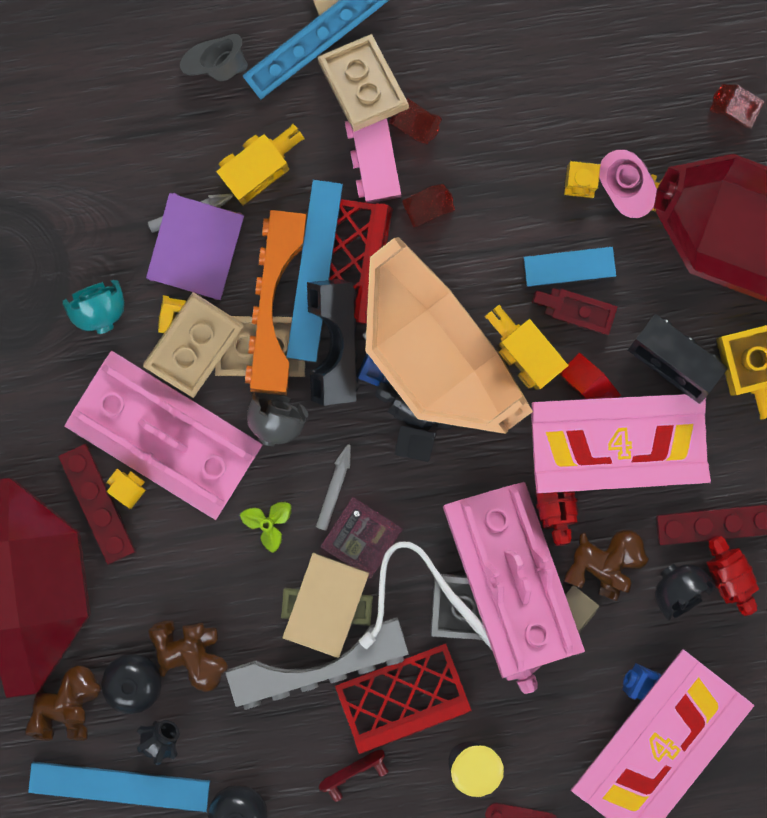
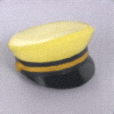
M464 742L455 746L450 753L449 768L451 777L459 791L472 797H482L491 794L499 787L503 779L504 766L501 758L491 748L474 742Z

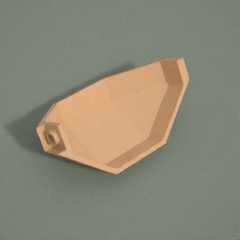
M399 237L393 238L370 257L365 351L417 419L506 434L509 429L533 412L504 360L452 291Z

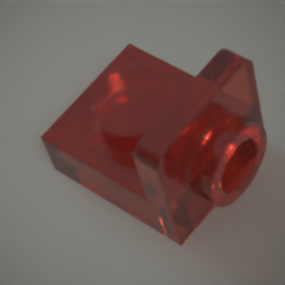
M722 84L714 94L710 111L716 114H724L745 128H752L764 101L739 85Z

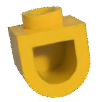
M116 469L106 482L110 485L107 493L129 509L133 508L146 491L142 487L145 481L132 471L127 475Z

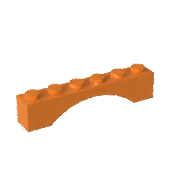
M270 210V218H264L262 236H267L266 248H260L259 265L264 266L263 277H257L255 295H260L259 307H253L252 324L257 325L256 336H250L248 354H254L253 364L252 366L247 365L245 383L250 384L251 392L287 396L290 363L281 350L275 335L273 302L276 288L284 271L291 261L303 250L307 221L306 214Z

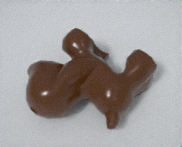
M622 530L612 537L609 547L606 551H603L588 541L586 533L580 534V545L574 553V562L567 571L563 581L582 588L585 583V570H587L601 581L598 594L618 601L620 590L629 593L632 584L630 578L623 575L621 571L623 569H641L649 561L645 554L642 538L636 532Z
M163 621L154 624L148 632L157 651L156 656L160 664V676L164 677L169 669L185 666L189 681L196 689L208 692L218 687L223 673L228 669V664L222 657L209 654L205 647L214 645L217 642L218 632L216 628L204 629L203 623L184 625L182 627L184 638L173 641L175 630L173 621Z
M79 665L70 668L63 676L58 694L48 693L41 689L34 698L33 712L27 723L25 734L37 740L52 741L54 735L52 720L65 724L68 739L76 741L87 740L88 729L83 725L85 723V711L82 706L84 703L97 698L101 691V686L96 682L91 670Z

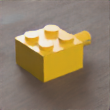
M294 124L274 140L268 139L265 134L261 137L254 135L242 145L244 147L242 152L236 156L232 153L225 157L218 164L221 168L216 172L241 205L244 206L289 171L288 164L284 160V154L305 138L300 131L298 132V128Z
M500 304L493 309L500 320L492 311L485 316L502 336L501 342L498 344L502 349L498 353L509 366L515 364L521 372L517 376L528 389L532 387L536 390L543 388L569 366L530 319L521 326L519 324L516 325L501 308Z
M767 325L716 338L722 363L728 367L725 371L730 395L734 396L751 392V394L755 395L760 419H766Z

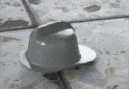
M231 34L199 43L183 55L180 61V69L189 76L206 73L217 81H226L234 75L246 71L248 68V63L240 49L242 38L239 34Z

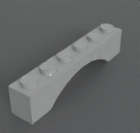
M398 617L382 622L381 629L375 637L376 641L368 649H365L358 641L339 658L320 666L306 669H283L269 666L259 661H252L227 669L225 673L235 706L243 705L244 709H250L261 705L262 699L271 696L273 701L290 696L289 691L301 688V692H305L319 687L318 682L329 679L330 683H335L346 679L347 673L358 670L359 674H365L376 669L375 665L386 662L387 666L403 662V656L409 655ZM376 624L370 625L364 635L367 632L371 633Z

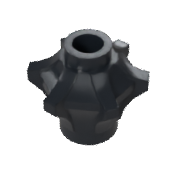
M170 720L154 721L153 726H140L136 731L140 735V745L137 747L138 752H143L147 757L152 758L155 765H160L162 759L168 757L174 760L178 755L176 742L180 732L174 722Z

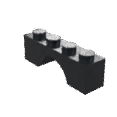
M341 279L307 282L308 312L320 317L327 325L330 333V348L326 358L318 367L310 371L311 401L324 406L356 402V392L358 391L359 383L355 369L358 353L355 347L354 335L357 330V323L354 318L356 292L353 288V282Z

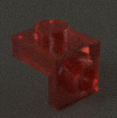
M406 98L409 109L393 115L389 124L413 140L428 144L438 134L442 118L429 113L409 98Z
M443 183L430 186L402 201L414 228L455 211L452 194Z

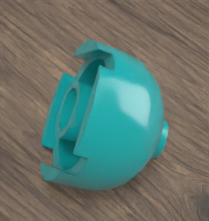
M110 280L112 286L105 287L103 282L91 285L73 293V301L70 303L67 299L63 300L62 304L70 321L77 328L85 331L96 330L97 334H103L114 328L113 323L119 320L124 312L125 300L119 281Z

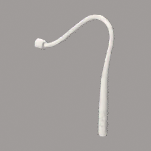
M398 542L386 551L380 570L376 625L371 633L367 632L359 639V643L365 649H368L376 641L375 637L382 626L388 561L393 552L402 547L410 548L422 557L449 601L474 631L479 634V637L491 648L483 622L452 591L424 550L411 542Z

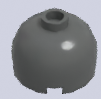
M253 393L248 404L247 423L253 434L258 437L259 442L267 446H275V444L289 443L300 435L307 421L308 411L300 403L297 408L288 404L291 398L284 395L259 393L258 397H256L255 393Z

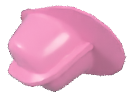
M615 150L608 153L601 161L599 179L615 207L621 214L629 218H640L647 215L654 208L657 188L645 163L635 153L628 150Z

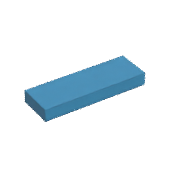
M613 247L523 257L527 287L616 277Z

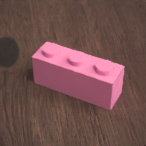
M387 118L355 132L350 123L345 121L348 139L354 138L356 150L350 151L353 169H360L361 179L356 180L359 198L365 197L366 203L401 198Z

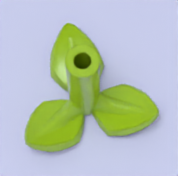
M279 502L272 505L269 517L267 518L261 509L249 508L240 513V518L251 529L261 528L263 532L260 539L263 546L268 551L274 553L280 547L282 533L274 527V524L287 522L291 515V504Z

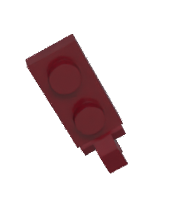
M552 288L551 294L535 291L532 303L546 307L545 314L551 316V318L605 335L610 333L618 306L564 289L558 290Z

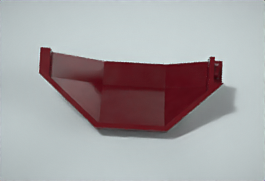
M729 154L668 167L656 191L654 210L689 273L767 302V166L736 154Z
M13 478L0 479V677L5 696L10 698L37 694L41 691L91 613L80 532Z

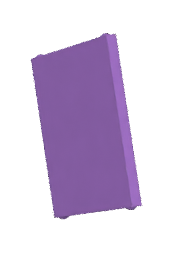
M169 193L146 279L211 297L214 300H221L245 215L179 196L176 193Z

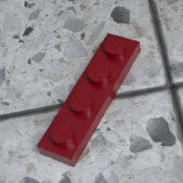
M83 444L59 455V460L107 565L136 552L111 495L107 493L108 489L88 445Z
M767 504L656 515L659 545L710 541L716 536L730 539L767 535Z

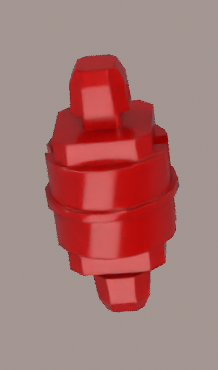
M575 491L536 492V508H538L543 529L554 528L552 537L556 546L570 544L572 536L571 529H568V526L577 523L578 499L575 496Z
M716 536L709 541V548L712 556L715 557L708 561L707 565L721 597L724 598L726 604L737 602L736 606L744 616L752 615L757 611V604L754 596L751 595L759 590L752 566L749 565L740 548L729 550L730 546L724 537Z

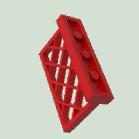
M341 199L340 209L344 215L338 219L337 226L348 219L357 232L345 241H342L336 233L335 238L339 245L333 249V255L343 248L351 262L339 271L331 263V269L335 274L329 280L337 278L344 280L341 275L354 265L361 273L360 281L353 286L355 290L358 289L354 318L356 323L367 325L370 257L388 243L393 208L386 204H372ZM344 207H351L353 209L347 212ZM360 209L371 210L369 223L359 229L351 216ZM366 230H368L367 239L363 234ZM360 236L366 244L365 252L354 258L346 245ZM363 259V264L361 268L358 262Z
M446 643L406 658L398 664L380 668L335 686L359 754L472 712ZM440 652L444 653L447 661L442 674L426 668L430 657ZM426 658L423 666L415 663ZM409 664L421 669L414 685L399 679L403 667ZM398 669L395 676L388 674V672ZM448 669H450L453 679L446 677ZM424 671L440 677L434 694L418 687ZM380 675L393 679L386 696L371 689L375 678ZM444 679L456 685L459 697L446 700L437 696ZM367 680H370L367 687L359 684ZM397 681L413 688L406 705L390 698ZM355 685L366 690L359 706L347 702L344 689ZM416 690L432 697L427 709L418 711L409 707ZM369 692L385 699L378 715L362 709ZM435 699L443 702L432 707ZM388 701L404 707L399 720L391 722L381 717ZM350 707L357 709L354 717L352 715ZM407 709L415 712L412 715L404 717ZM360 711L376 718L372 729L362 734H359L355 723ZM379 720L387 723L386 725L376 728L379 723Z

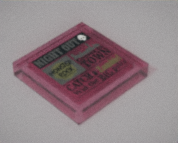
M352 497L322 543L321 548L347 565L369 572L368 578L371 579L381 564L386 551L394 544L403 528Z

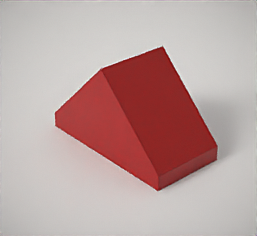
M578 353L568 363L569 366L559 373L583 400L619 398L621 396L606 375L581 353Z

